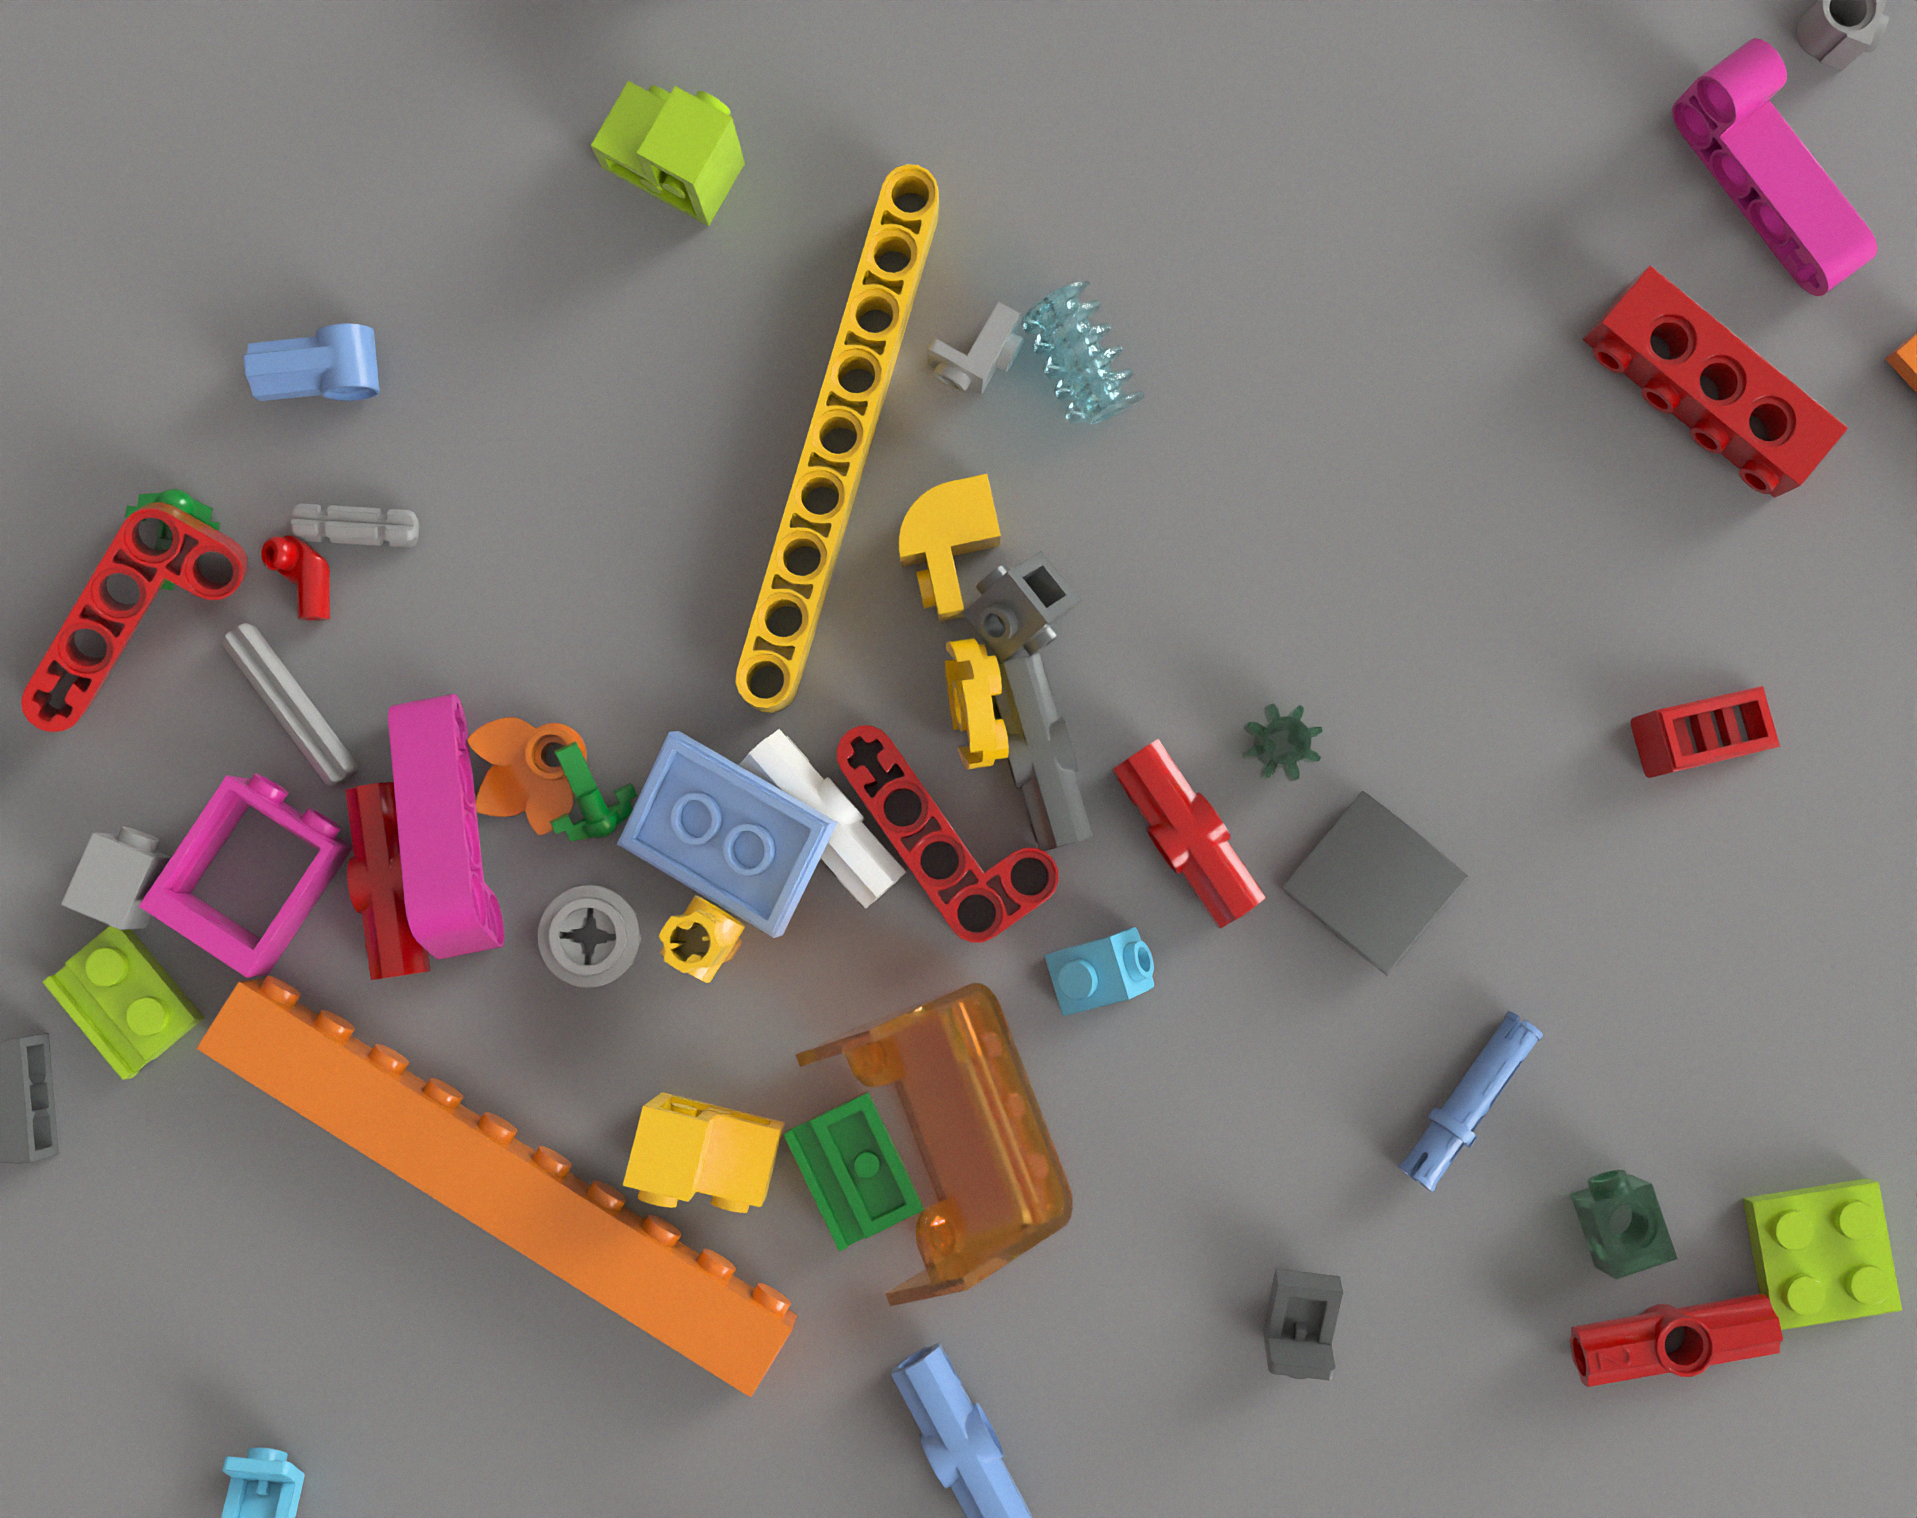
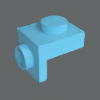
M1136 927L1044 955L1063 1016L1129 1000L1154 988L1152 954L1148 946L1141 941Z
M249 1448L246 1458L226 1456L222 1471L230 1476L231 1479L221 1518H295L305 1474L292 1463L287 1462L288 1454L280 1450Z

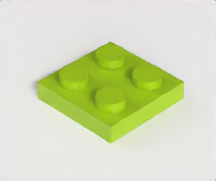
M1865 1178L1743 1198L1759 1293L1769 1297L1773 1310L1779 1317L1781 1330L1902 1311L1878 1181Z

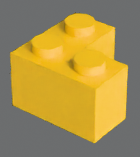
M661 1092L642 1107L623 1186L638 1189L637 1198L639 1200L657 1206L673 1208L677 1206L678 1199L689 1202L696 1192L712 1195L710 1204L715 1207L732 1212L747 1213L749 1205L761 1207L767 1197L785 1122Z

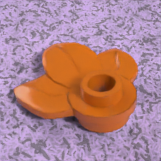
M516 717L499 718L476 729L468 737L467 742L475 753L493 764L480 785L476 798L477 812L496 817H510L526 812L531 827L538 835L542 836L551 832L553 828L549 821L565 813L568 815L571 813L574 806V794L561 765L551 767L547 763L546 751L553 744L560 743L564 747L576 741L585 761H587L586 745L580 734L573 728L560 723H548L535 728L528 722Z

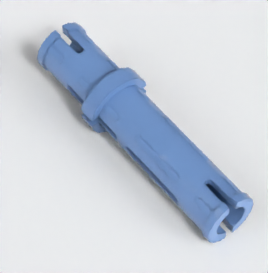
M1511 1011L1505 1014L1503 1022L1442 1108L1434 1107L1427 1118L1431 1121L1430 1125L1404 1162H1401L1398 1166L1402 1172L1417 1183L1418 1181L1422 1183L1421 1185L1431 1192L1435 1191L1437 1183L1463 1146L1472 1147L1478 1138L1473 1132L1534 1045L1543 1037L1542 1032L1525 1019L1521 1023L1519 1015Z

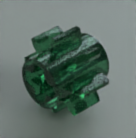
M1273 703L1266 706L1264 710L1267 724L1262 726L1257 722H1248L1244 725L1245 731L1255 737L1253 747L1244 751L1242 757L1253 758L1257 756L1264 764L1261 769L1260 778L1268 779L1275 773L1276 768H1283L1287 779L1294 781L1300 778L1297 762L1301 760L1307 763L1320 761L1321 757L1319 754L1311 750L1310 747L1311 738L1318 736L1323 730L1322 727H1311L1308 729L1300 720L1304 712L1303 706L1299 705L1290 711L1288 716L1281 717L1278 708ZM1286 728L1290 731L1287 742L1294 746L1295 750L1294 752L1290 751L1277 757L1273 754L1276 749V743L1269 739L1268 736Z

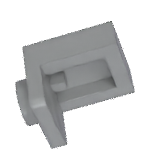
M998 301L967 356L934 338L927 349L928 364L935 368L932 373L933 376L944 385L958 392L965 393L969 387L983 394L996 369L999 368L1007 372L1023 345L1024 338L1017 335L1021 313Z

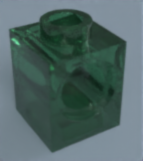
M1612 1170L1589 1178L1587 1180L1589 1188L1570 1194L1595 1268L1614 1279H1619L1678 1259L1652 1183L1631 1174L1627 1175L1625 1170ZM1628 1204L1632 1213L1630 1225L1624 1232L1613 1235L1610 1228L1611 1216L1618 1207Z

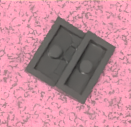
M1362 791L1283 885L1282 889L1286 895L1333 930L1337 938L1388 976L1468 880V875L1404 821L1366 792Z

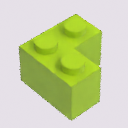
M628 80L591 144L601 168L707 226H710L745 165L733 118L730 116V109L709 93L697 91L695 96L677 86H674L671 93L655 85H651L647 91Z

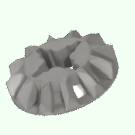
M596 885L574 887L558 895L545 909L538 927L539 951L549 970L560 980L573 986L584 988L603 986L614 982L634 964L642 939L637 912L618 892ZM591 908H593V918L596 919L597 929L607 931V934H616V940H607V943L597 944L594 949V955H591V964H588L589 954L585 953V944L575 942L574 938H564V932H575V929L585 928L587 918L590 917Z

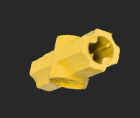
M695 895L683 915L671 916L665 923L658 936L663 943L659 952L664 957L666 963L680 972L689 973L699 980L710 983L721 964L731 960L742 943L739 936L745 926L722 909Z

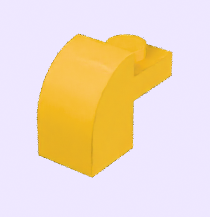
M987 474L949 481L926 491L910 507L900 529L899 553L901 566L905 567L926 562L928 569L916 572L924 609L936 607L939 622L964 617V606L953 556L994 548L1000 545L1001 534Z

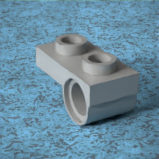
M1816 0L1798 21L1796 33L1799 44L1805 52L1820 59V63L1843 71L1864 51L1871 53L1880 42L1889 21V16L1882 14L1887 0ZM1830 12L1838 15L1842 19L1844 26L1838 24L1832 18Z

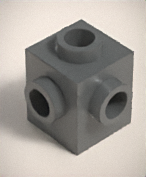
M1040 551L1012 569L1004 563L988 574L976 586L982 596L963 614L1001 662H1005L1023 649L1032 657L1053 642L1061 634L1054 624L1081 600L1044 553Z

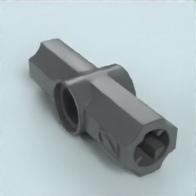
M1034 654L1032 657L1030 655L998 664L1002 691L1001 694L994 695L1000 717L1003 719L1007 731L1009 755L1006 758L1016 789L1021 788L1035 843L1038 844L1040 850L1047 851L1092 838L1093 835L1075 777V773L1078 772V765L1074 748L1063 717L1058 718L1052 698L1051 686L1040 654Z

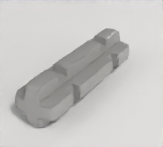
M300 503L294 506L291 515V532L295 537L310 542H322L324 537H330V543L381 546L383 541L386 540L389 541L392 547L410 548L417 544L419 536V519L416 517L415 512L411 510L389 509L387 514H381V508L330 505L327 511L321 510V505Z

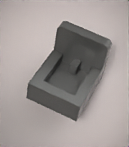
M1275 1269L1263 1327L1267 1365L1270 1373L1285 1375L1295 1379L1311 1378L1328 1381L1333 1379L1335 1361L1332 1340L1343 1295L1340 1276Z

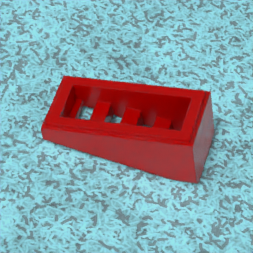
M1763 686L1658 709L1631 719L1633 736L1643 772L1647 778L1780 747ZM1739 705L1749 741L1742 742L1733 706ZM1710 712H1714L1716 723L1723 744V747L1721 748L1718 743ZM1688 717L1698 751L1695 754L1684 719Z

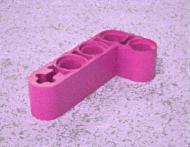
M1753 38L1698 77L1674 103L1672 117L1680 134L1795 282L1809 294L1822 296L1871 261L1877 254V243L1864 220L1770 102V99L1785 85L1787 71L1779 53L1769 43L1762 39Z
M455 693L391 705L388 711V725L404 901L412 935L420 945L438 960L501 948L505 940L504 923L498 899L484 882L470 745L467 742L469 737L461 701Z

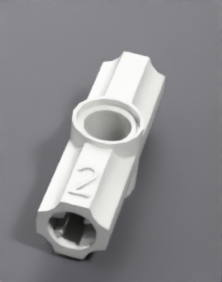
M780 729L761 741L739 764L742 768L837 822L820 859L825 862L836 875L839 882L865 909L907 873L863 824L865 818L828 776L823 779L809 763V759Z

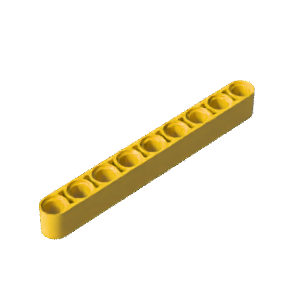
M906 164L896 167L887 175L882 184L737 667L735 682L739 694L750 706L761 712L775 713L784 710L793 702L798 692L937 226L939 189L933 175L919 165ZM907 193H916L927 201L921 210L913 213L898 209L895 206V202L900 196ZM891 251L900 252L910 260L903 270L895 273L880 269L876 263L883 254ZM872 310H881L893 319L889 327L878 333L865 331L859 326L858 322L865 313ZM864 369L870 372L875 380L866 391L851 393L840 385L843 376L851 370ZM836 428H847L857 436V440L848 452L835 454L827 451L822 446L826 434ZM828 487L839 495L836 507L823 515L809 512L805 508V499L808 494L816 488ZM803 546L812 547L821 554L817 569L805 576L789 572L787 569L789 555L796 548ZM791 606L800 610L802 613V624L793 635L778 637L770 632L769 619L778 608ZM774 666L781 669L784 675V685L781 691L768 699L756 697L751 689L753 675L760 668Z

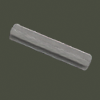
M244 623L228 632L222 639L223 647L323 782L328 786L336 787L350 779L358 771V764L258 629L253 625Z

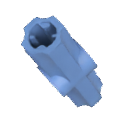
M940 1342L914 1352L891 1369V1376L922 1432L919 1437L927 1459L945 1488L951 1486L965 1517L1033 1518L1002 1460L1004 1456L1003 1449L989 1419L978 1403L972 1404L959 1375L956 1374Z

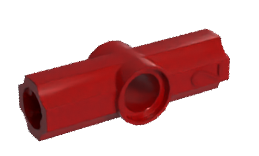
M1156 739L1112 769L1117 778L1116 780L1119 781L1130 801L1137 807L1149 825L1146 827V831L1153 844L1175 874L1179 875L1181 873L1218 928L1221 929L1239 919L1266 899L1260 890V886L1249 874L1245 864L1239 859L1228 843L1231 840L1230 834L1217 812L1201 793L1195 794L1159 739Z
M394 782L372 783L345 789L354 857L349 859L347 865V882L353 907L356 912L362 914L370 979L378 980L429 972L431 969L428 951L412 935L406 916Z
M1759 1293L1680 1308L1669 1304H1657L1647 1308L1640 1315L1572 1326L1569 1342L1572 1359L1578 1370L1581 1382L1587 1387L1665 1373H1673L1680 1377H1693L1703 1373L1710 1365L1780 1353V1343L1783 1341L1779 1317L1774 1312L1769 1297ZM1683 1326L1684 1341L1676 1351L1666 1353L1665 1340L1667 1335L1674 1328Z

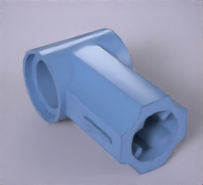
M334 324L319 328L316 331L315 337L249 343L247 353L244 355L245 376L251 387L252 396L259 401L322 395L331 400L356 401L370 399L380 394L375 332L369 326Z

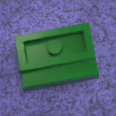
M869 1090L783 1133L839 1252L861 1239H867L924 1211L921 1198Z

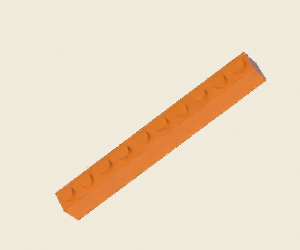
M267 976L265 980L253 979L237 983L197 1046V1050L750 1398L752 1397L795 1325L798 1315L788 1310L791 1302L787 1297L766 1284L758 1283L756 1288H753L733 1275L736 1267L720 1254L706 1248L699 1254L678 1241L682 1235L681 1232L666 1220L649 1214L645 1220L624 1207L627 1201L626 1197L610 1185L598 1180H594L589 1185L569 1172L572 1164L554 1150L539 1146L535 1151L514 1137L518 1130L505 1119L490 1112H484L481 1117L460 1104L464 1098L463 1095L449 1084L436 1078H430L428 1082H425L406 1070L409 1061L395 1050L382 1044H375L373 1049L352 1036L355 1027L344 1018L327 1010H321L319 1014L313 1012L298 1002L301 993L288 983L272 976Z

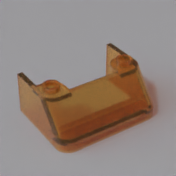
M971 983L857 1026L795 1054L801 1067L845 1053L852 1073L863 1085L878 1088L894 1082L931 1179L938 1201L922 1211L916 1224V1244L926 1269L885 1294L890 1306L966 1291L1062 1229L1069 1222L1073 1210V1198L1068 1180L1001 1005L995 994L987 986L981 983Z

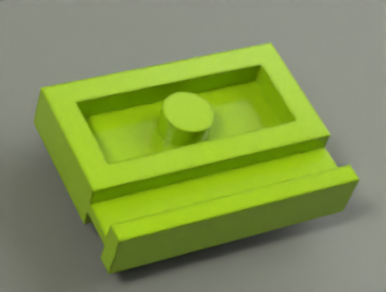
M108 926L66 961V965L55 975L47 977L42 982L122 1080L135 1077L141 1068L151 1060L159 1057L204 1019L203 1015L132 929L120 930Z

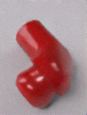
M286 535L284 537L274 536L267 539L261 549V559L269 570H277L297 586V619L305 621L330 620V567L326 559L301 538Z

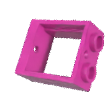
M254 773L251 779L226 775L139 905L140 908L246 978L269 975L353 849V846L337 837L342 828L336 822L311 808H307L305 813L302 814L284 802L289 794L284 788L257 773ZM249 806L319 850L261 939L191 893Z

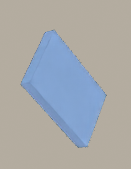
M671 731L664 741L617 845L769 936L776 938L784 934L837 822L682 732Z

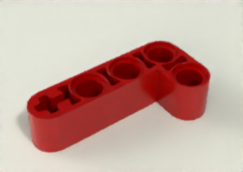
M164 502L149 503L133 512L122 524L25 687L21 698V705L27 720L36 728L47 732H62L73 727L92 705L166 579L198 597L207 600H221L232 595L246 577L249 567L248 557L243 547L211 526ZM145 518H157L164 521L172 531L173 541L171 547L165 550H155L143 543L139 535L141 521ZM206 552L223 554L233 566L232 579L223 583H215L206 579L199 570L198 561L200 555ZM122 573L133 578L140 590L138 602L123 604L112 598L107 590L109 575ZM79 629H91L101 634L107 644L106 655L92 658L80 652L75 644L74 636L76 631ZM69 672L79 676L65 696L64 701L66 704L61 709L51 706L49 704L52 699L50 692L65 678L66 674Z
M871 725L857 726L848 730L840 739L837 747V762L841 771L948 925L961 939L971 943H981L990 940L1047 901L1055 892L1059 882V870L1054 859L1045 851L1037 848H1022L1015 851L983 872L892 740L881 729ZM862 740L869 747L875 746L878 743L883 746L884 749L879 752L877 759L888 776L896 767H899L904 774V777L885 783L873 798L870 797L866 790L867 787L878 784L873 775L864 765L853 769L850 764L857 757L853 746ZM909 791L920 799L922 811L919 818L913 824L897 826L888 820L885 814V805L893 793ZM936 842H944L951 845L958 855V867L946 879L936 880L929 877L921 866V857L924 850ZM1023 858L1038 860L1046 871L1044 887L1033 895L1019 893L1011 882L1012 868ZM980 894L992 902L995 917L987 929L972 932L960 924L957 910L960 903L966 897Z

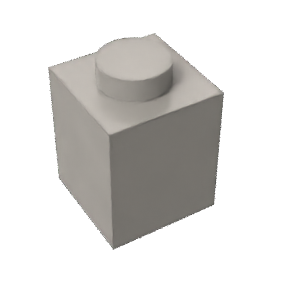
M122 826L118 834L93 832L61 905L120 930L144 929L147 927L152 915L140 908L139 905L172 856L156 850L159 839L136 829Z

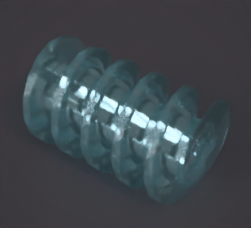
M1089 281L1069 284L1045 296L1026 313L1021 325L1027 334H1039L1032 345L1034 352L1038 356H1051L1045 362L1043 371L1049 379H1061L1054 389L1056 398L1059 401H1073L1067 407L1064 414L1067 421L1072 424L1088 423L1092 425L1128 410L1144 399L1145 396L1143 391L1123 393L1121 387L1134 375L1131 368L1112 371L1110 365L1123 353L1120 345L1101 348L1099 342L1112 330L1109 322L1090 325L1089 319L1102 306L1099 300L1079 302L1078 296L1091 285Z

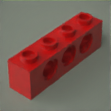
M1651 265L1628 284L1582 339L1593 348V355L1602 366L1612 372L1625 374L1642 388L1641 394L1652 407L1663 413H1672L1691 429L1690 435L1699 446L1711 453L1722 454L1740 469L1739 476L1749 487L1757 492L1770 494L1774 498L1800 487L1848 430L1846 425ZM1651 336H1657L1667 343L1670 349V360L1663 359L1655 354L1650 343ZM1700 376H1706L1716 384L1719 393L1718 400H1713L1703 393L1700 387ZM1750 415L1759 418L1764 423L1767 430L1766 441L1757 438L1752 433L1749 425Z

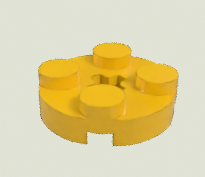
M974 638L947 642L945 649L954 658L952 660H945L946 687L953 730L960 729V731H966L969 746L957 747L962 764L967 770L993 766L995 759L1006 758L1009 755L1006 727L1003 719L995 720L991 697L1001 694L1002 691L997 658L995 655L987 656L985 645H978Z

